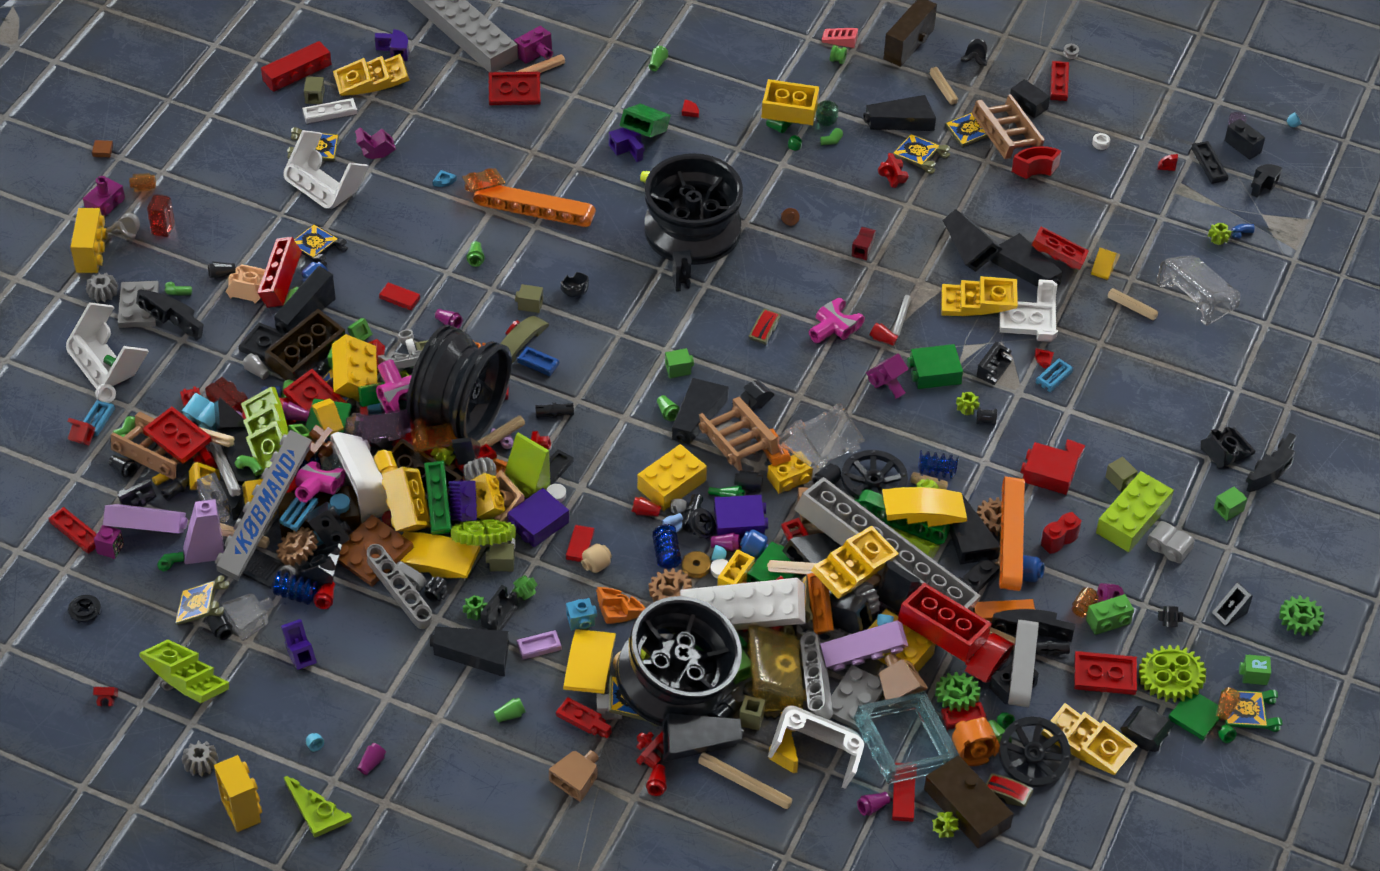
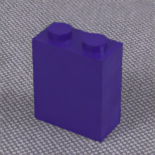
M544 488L507 513L508 522L514 524L516 532L523 541L531 544L533 547H536L569 523V510Z
M761 495L714 497L717 536L735 532L742 539L745 532H750L751 530H756L765 535V530H768V518H764L766 502L762 503Z

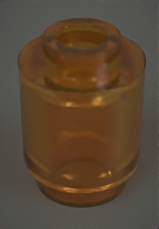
M133 174V178H129L130 188H133L134 192L156 189L155 174Z
M1082 588L1072 603L1073 613L1079 617H1085L1089 605L1096 604L1099 600L1097 592L1093 588Z

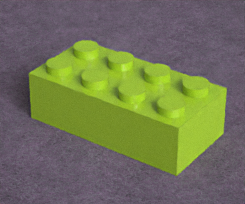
M1140 471L1098 520L1096 534L1130 552L1170 506L1174 490Z

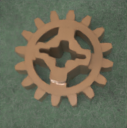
M999 497L996 498V501L989 498L988 503L983 500L982 506L978 505L976 513L990 532H995V535L998 536L999 532H1001V501Z
M301 527L297 532L293 530V533L288 532L286 538H281L283 542L277 545L279 547L276 550L277 557L285 565L290 564L292 566L296 562L300 565L302 560L307 561L308 555H313L312 550L317 549L315 544L319 541L316 534L309 527L306 529Z
M674 568L671 569V572L664 569L663 574L657 572V578L652 577V583H649V594L653 602L667 597L680 596V590L692 589V582L688 574H683L681 569L675 572Z

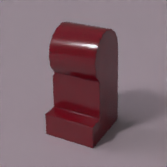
M861 227L859 235H857L852 244V257L863 260L868 259L875 240L876 230ZM864 249L865 253L860 254L857 252V250Z

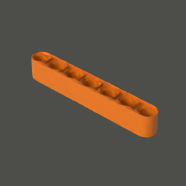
M486 182L478 185L473 197L474 202L480 206L582 227L590 226L596 213V208L589 203Z
M1004 476L1002 483L999 588L1020 591L1023 580L1025 480Z

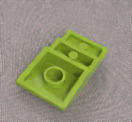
M269 387L241 403L246 419L243 421L249 434L246 440L253 457L263 468V471L266 467L270 468L272 464L270 460L273 453L279 451L281 448L279 444L283 435H288L289 433L283 408L275 387Z
M165 640L139 653V657L156 674L175 689L199 703H203L229 689L228 681L214 675V667L198 661L199 653L175 642Z

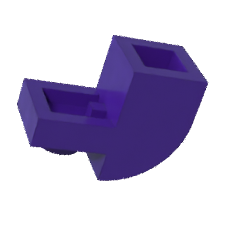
M393 29L392 34L375 33L376 50L390 51L391 57L401 54L403 60L408 61V37L404 32Z
M619 128L609 132V146L616 156L629 151L636 162L643 160L645 149L641 142L640 133L627 128Z
M301 619L282 625L284 643L296 669L299 670L317 663L312 644L307 640Z

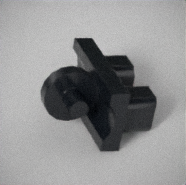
M149 479L145 481L140 480L133 487L122 489L117 494L121 505L145 507L147 506L146 502L157 497Z

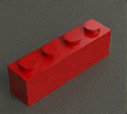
M320 41L261 67L262 80L274 92L332 65L330 51Z
M293 237L279 238L275 241L257 292L267 308L284 305L302 252Z

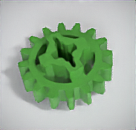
M1301 595L1298 596V599L1291 596L1290 601L1285 600L1284 604L1281 605L1279 619H1282V625H1287V631L1293 629L1295 635L1298 632H1301L1302 636H1305L1306 632L1313 635L1314 631H1319L1324 621V612H1321L1322 606H1316V600L1310 602L1308 596L1306 599H1302Z
M955 672L954 676L947 673V678L941 676L940 682L936 683L935 696H937V702H942L943 708L950 706V711L954 708H957L958 712L961 711V708L968 711L969 705L975 707L976 702H979L980 687H978V681L973 682V677L967 678L966 673H963L961 676L958 675V672Z

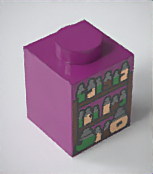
M102 525L94 538L97 554L116 559L124 546L121 530L110 526Z

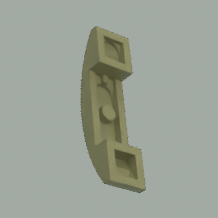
M530 316L511 330L500 344L510 349L512 363L516 360V354L534 335L538 337L549 326V323L536 316Z

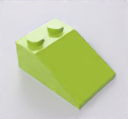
M518 432L514 439L505 474L523 493L524 497L529 498L542 488L547 491V488L550 486L549 450Z

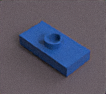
M527 346L517 358V363L551 376L559 365V360Z

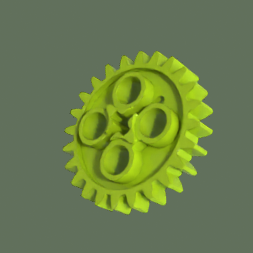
M495 519L460 522V524L452 526L451 529L452 540L460 542V544L467 543V545L473 546L507 543V541H512V538L516 536L514 524Z
M1171 645L1168 646V649L1160 646V651L1153 648L1152 654L1147 652L1146 658H1142V664H1139L1140 684L1144 685V690H1150L1151 696L1157 694L1158 700L1163 696L1165 697V702L1169 698H1172L1174 702L1177 701V698L1185 701V696L1191 699L1193 693L1198 695L1199 689H1203V683L1206 682V669L1204 668V662H1200L1201 657H1194V651L1187 653V648L1180 650L1179 645L1175 649H1172Z

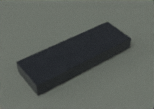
M1205 141L1192 144L1191 149L1210 183L1228 181V175L1210 143Z

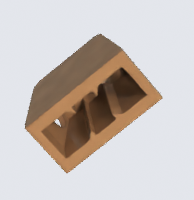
M895 653L884 658L888 667L880 671L879 676L888 705L896 707L928 689L911 662L904 659L898 661Z
M592 750L585 756L577 751H572L549 769V781L581 802L597 779V765L595 763L599 760L598 755Z

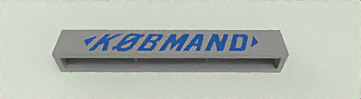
M292 430L289 431L288 435H283L279 444L281 448L278 452L275 451L270 460L272 462L270 468L266 467L261 476L263 479L262 483L255 486L252 493L254 496L252 501H248L243 509L244 516L236 521L233 528L235 529L233 536L229 535L224 544L226 547L223 553L220 552L215 560L218 572L239 581L311 447V439Z

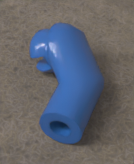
M1238 224L1231 229L1232 238H1241V233H1254V224Z

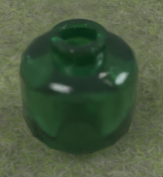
M829 100L820 102L816 110L817 122L823 126L835 124L839 112L837 104Z

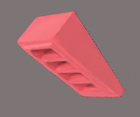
M858 28L825 29L822 43L855 48Z

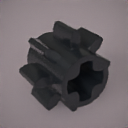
M433 577L432 580L428 578L424 584L425 596L433 602L440 601V599L444 600L449 594L447 591L449 588L448 584L441 577Z
M1163 606V611H1158V620L1163 621V626L1178 627V622H1183V612H1179L1178 606Z

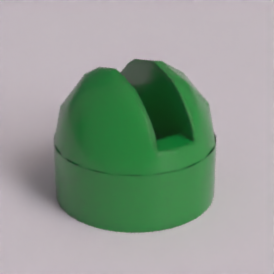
M797 135L791 136L788 140V148L794 151L801 149V138Z
M1002 712L997 716L996 721L1006 730L1015 721V718L1010 713Z
M1222 725V729L1218 730L1219 738L1224 743L1232 742L1237 735L1236 730L1230 725Z

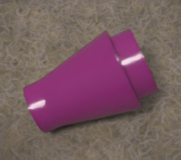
M438 309L435 313V318L444 325H450L458 329L462 325L463 318L458 312Z
M290 401L289 403L284 402L282 408L286 420L307 422L310 411Z
M735 532L711 537V548L718 545L731 552L740 550V535L735 534Z
M372 743L371 746L367 747L357 769L362 774L368 775L374 767L385 759L386 751L380 745Z
M887 792L863 795L858 799L857 806L862 815L870 816L883 806L889 804L890 797Z

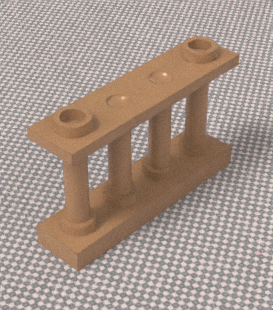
M1008 95L1005 105L987 107L983 100L976 101L972 115L1004 159L1011 158L1014 148L1030 145L1032 147L1043 146L1045 139L1012 95ZM1007 112L1009 117L996 119L993 114ZM1015 123L1018 128L1004 130L1001 125ZM1023 134L1026 139L1012 141L1009 136Z
M740 397L732 399L733 408L731 411L710 421L703 413L699 414V428L703 434L706 433L727 457L729 464L734 465L740 471L742 470V458L761 449H767L774 455L779 452L777 437ZM735 417L741 420L720 431L715 428V426ZM742 428L750 430V432L730 441L724 438ZM753 438L760 441L739 452L733 448Z
M138 412L135 415V428L124 437L116 433L111 434V450L173 480L176 478V465L179 463L176 458L173 457L170 460L163 455L167 451L162 447L155 452L147 449L154 443L149 437L139 445L131 441L140 433L144 434L143 428L155 418ZM200 452L196 453L192 458L201 455Z

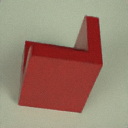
M68 418L67 422L72 424L68 440L89 446L96 428L89 423Z

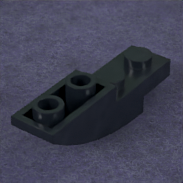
M142 289L137 291L136 304L141 309L150 313L155 319H158L163 324L168 320L171 321L172 324L178 326L195 340L202 337L204 324L194 318L195 310L161 293Z
M1289 433L1286 439H1281L1278 451L1274 450L1271 456L1266 454L1262 460L1259 459L1257 461L1254 473L1250 472L1246 479L1248 483L1246 491L1253 492L1259 490L1284 474L1293 462L1295 451L1292 449L1296 435Z
M1014 609L994 613L991 627L1001 632L1016 635L1018 619L1039 622V635L1072 642L1076 624L1057 620L1056 612L1037 609Z

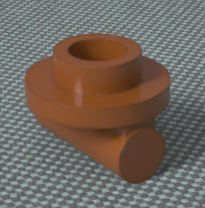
M787 208L781 213V220L786 225L792 226L799 221V213L794 208Z

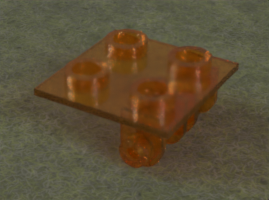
M488 168L482 172H471L466 176H462L466 183L464 185L465 190L469 192L506 184L496 168Z
M416 419L414 421V429L410 430L414 452H424L429 449H443L453 446L449 424L426 427L423 419Z

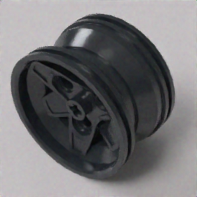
M697 153L676 155L657 164L650 171L645 182V202L648 208L645 214V237L651 248L660 256L670 261H673V252L691 250V265L711 263L728 255L736 247L741 236L739 209L743 199V185L736 170L721 159Z
M450 325L438 328L422 349L410 379L407 394V414L410 421L423 427L432 428L451 424L457 439L470 437L476 441L482 439L493 425L507 393L512 369L510 349L494 341H490L478 348L471 337L461 329Z
M673 596L653 602L638 616L631 630L630 637L624 644L617 659L615 673L619 691L635 713L643 719L662 727V721L668 713L709 717V713L717 709L725 690L732 683L739 670L742 659L739 636L732 623L722 612L702 600L686 596ZM660 634H672L673 637L671 640L660 636ZM694 643L697 646H699L703 651L696 650L694 647ZM641 648L650 656L648 659H641ZM713 673L711 684L704 679V674Z

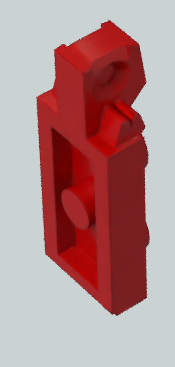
M569 697L565 699L556 711L557 717L589 734H598L608 739L612 733L611 725L606 723V720L602 718L600 713Z

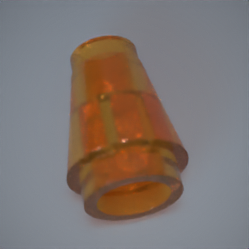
M1227 687L1224 691H1221L1216 714L1219 718L1227 720L1240 702V693L1237 690Z

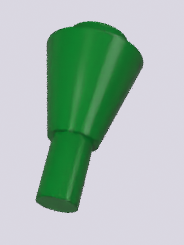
M742 486L709 487L708 494L720 497L745 496V491L742 490Z

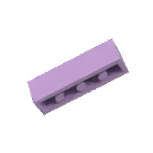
M893 621L820 644L825 665L827 668L833 669V671L843 670L845 665L853 664V666L863 664L865 659L872 658V660L883 658L885 653L897 654L902 652L903 648L909 647L903 624L899 621Z

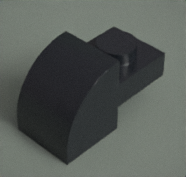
M1273 164L1259 166L1255 170L1251 183L1253 188L1251 195L1258 198L1265 188L1272 191L1280 180L1282 167Z
M755 380L743 387L745 391L739 397L754 411L758 406L762 408L775 395L761 381Z

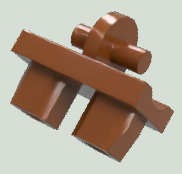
M315 425L308 435L315 439L316 443L311 442V447L305 457L306 461H309L317 450L319 452L318 457L323 458V456L330 457L333 454L331 441L324 442L333 431L331 428L327 427L324 430Z

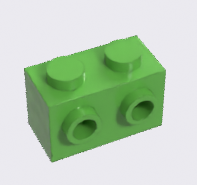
M1124 594L1089 605L1086 621L1094 635L1131 624L1134 608Z

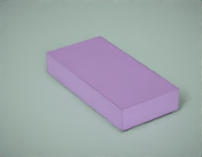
M556 630L517 640L522 660L562 650Z

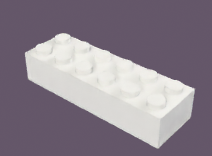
M798 578L680 590V596L696 598L717 608L729 619L735 630L805 623L804 583Z

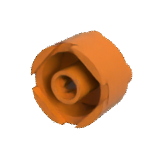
M985 717L967 722L960 721L956 724V729L952 734V742L957 754L969 766L983 765L989 761L988 758L994 754L995 757L998 754L1000 744Z

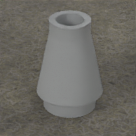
M251 353L244 358L242 365L245 370L259 376L263 380L270 375V370L267 369L258 355Z

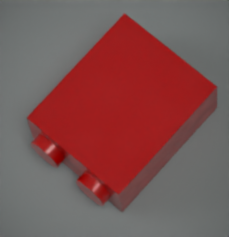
M1034 442L1033 448L1027 451L1026 460L1028 461L1027 463L1023 462L1020 473L1023 474V479L1027 484L1067 495L1077 468L1079 455Z

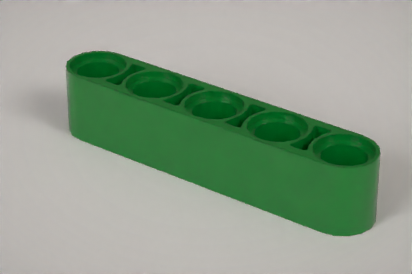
M862 491L857 503L885 524L934 544L945 543L950 532V524L928 527L927 521L908 524L907 518L887 521L883 495L874 491Z

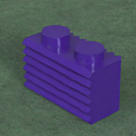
M449 481L450 520H477L476 481Z

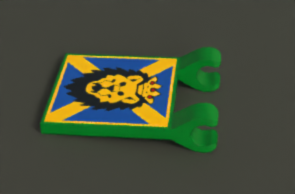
M1276 690L1264 692L1221 691L1226 725L1231 727L1265 728L1273 732L1280 731V726L1283 724L1282 719L1279 717L1267 719L1264 702L1268 704L1276 703V698H1278Z

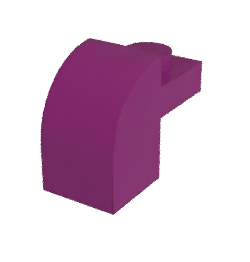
M361 127L355 131L356 142L361 147L363 156L366 158H383L396 150L393 137L383 129L372 136Z

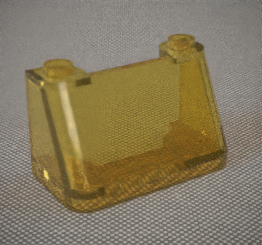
M748 625L747 652L750 656L752 692L754 697L765 700V711L784 710L787 706H796L803 709V701H807L806 689H803L799 659L801 640H797L795 635L759 625Z

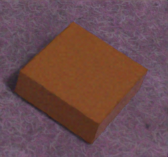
M95 140L92 156L110 158L113 141Z

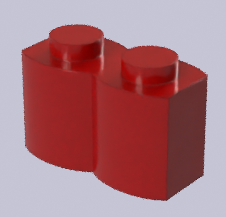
M1073 512L1062 515L1058 521L1049 523L1043 529L1040 545L1049 554L1058 552L1063 548L1064 544H1070L1078 538L1082 520Z

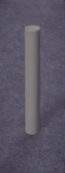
M909 295L904 296L893 333L898 338L911 301V296Z

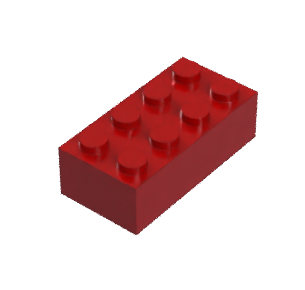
M923 583L901 604L897 620L964 662L987 641L992 625L989 621L926 583Z

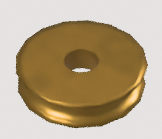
M700 551L689 552L682 559V570L692 578L704 577L711 570V559L707 554Z

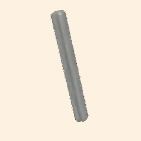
M210 442L209 448L232 497L235 495L239 496V484L222 446Z

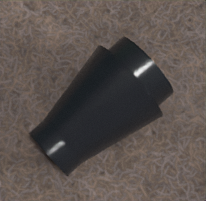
M215 261L208 263L209 278L218 279L235 273V263Z
M116 455L111 456L109 459V465L123 477L130 478L136 474L138 466L134 460Z

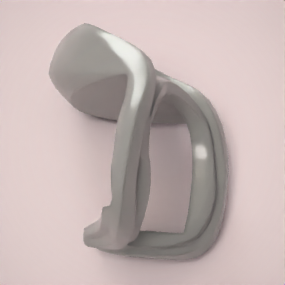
M126 213L119 221L108 227L106 232L122 233L125 237L135 239L140 228L139 218L133 213Z

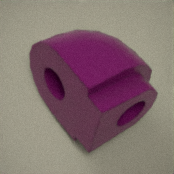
M1100 583L1098 586L1097 597L1099 602L1124 595L1123 589L1119 585Z

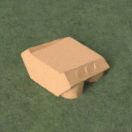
M243 264L235 269V273L230 274L228 277L226 293L230 299L235 297L250 300L256 304L260 300L257 292L265 269Z

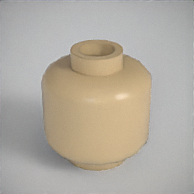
M594 544L582 553L583 560L581 563L586 571L590 570L593 573H598L610 565L612 555L605 545Z

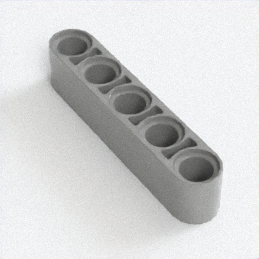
M379 544L370 545L367 549V563L413 624L419 629L428 628L432 622L430 607L386 550ZM379 554L380 557L372 558L371 555ZM390 569L392 570V572L386 574L383 572V570ZM397 584H402L404 587L401 589H397L394 586ZM409 599H413L416 602L414 604H408L406 601ZM424 614L427 618L419 619L418 616Z
M1018 619L1008 700L1009 705L1028 708L1030 706L1039 622Z
M811 631L805 633L800 641L807 704L811 713L829 720L833 715L828 668L825 665L820 645L822 641L815 632Z

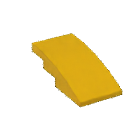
M401 54L384 60L383 56H380L369 62L362 58L333 71L340 96L375 92L410 81Z
M980 276V281L961 280V285L942 284L941 316L984 315L1008 311L1018 307L1017 279Z
M925 487L882 489L887 521L907 518L908 524L927 521L928 527L967 521L963 497L960 492Z
M870 526L846 540L843 546L832 551L826 559L814 565L811 571L840 599L884 568L886 562L895 559L899 553L873 526Z
M404 532L402 536L411 541L414 548L400 561L418 572H429L432 577L467 578L481 547L480 545H467V543L460 544V542L452 540L451 537Z
M575 629L563 690L605 694L616 633Z
M1066 703L1051 719V722L1056 724L1066 735L1073 756L1112 775L1118 772L1138 746L1104 720L1100 724L1086 712H1083L1081 715ZM1043 729L1041 735L1047 739L1054 736L1046 729Z

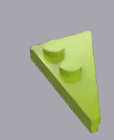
M283 777L314 838L352 822L350 813L347 812L345 814L337 809L334 803L326 801L324 797L313 790H307L302 787L300 782L294 778Z

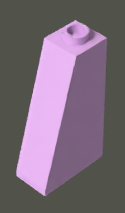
M216 499L198 501L194 504L183 546L185 564L215 561L218 554L224 552Z
M113 504L105 505L103 525L182 533L187 528L188 519L185 517L186 513Z

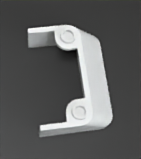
M302 130L284 169V178L322 207L333 209L358 191L369 166L366 164L349 163L340 183L319 169L322 164V155L315 149L322 133Z
M89 302L67 340L66 349L96 389L101 384L114 386L133 377L149 351L143 348L123 346L116 358V355L106 344L111 336L110 328L106 322L114 307L112 305ZM106 355L116 358L112 367L103 362Z
M341 432L331 434L334 465L337 463L336 459H339L357 494L361 523L371 515H374L376 518L382 517L383 513L390 509L386 503V490L382 486L383 478L370 453L371 449L368 440Z
M787 706L781 714L768 757L772 758L782 742L786 728L804 733L851 754L842 788L846 789L857 772L864 748V742L860 735L850 728L799 707Z

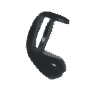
M973 39L960 61L968 62L975 58L979 65L987 66L986 42L983 39Z

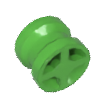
M833 45L830 61H838L840 64H844L847 48H839L837 45Z

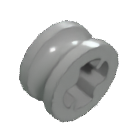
M1072 43L1066 44L1063 56L1067 59L1077 58L1079 47Z

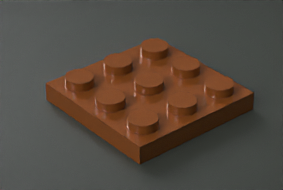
M371 515L350 534V540L342 544L338 563L373 587L380 579L367 563L368 547L372 544L381 545L397 564L414 548V545L374 515ZM373 554V555H371V557H372V558H379L380 555H379V554ZM390 569L383 570L386 574L390 571Z

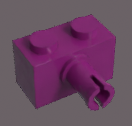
M541 25L514 40L518 48V58L525 64L539 56L544 57L546 60L553 56L551 33Z
M99 176L98 179L96 178L97 186L83 198L85 208H100L101 215L105 217L118 204L122 203L125 195L123 185L105 176Z
M899 353L882 361L866 372L870 383L875 388L883 384L888 385L895 399L906 393L897 380L899 375L908 370Z

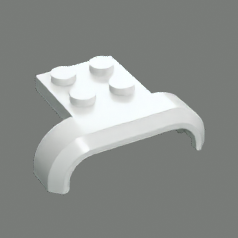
M1039 280L1037 303L1018 302L1016 309L1000 312V332L1037 335V341L1052 342L1058 334V330H1056L1057 283L1053 280Z

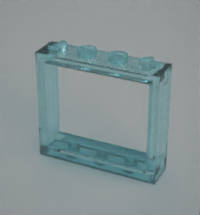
M925 692L859 705L854 715L855 725L860 729L863 741L867 743L872 758L876 760L880 773L884 775L888 784L926 776L959 755ZM915 709L939 755L896 765L871 718Z

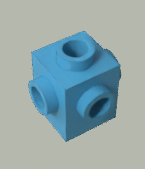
M590 598L566 603V616L571 631L595 626L594 618L597 617V610L595 605L592 606Z

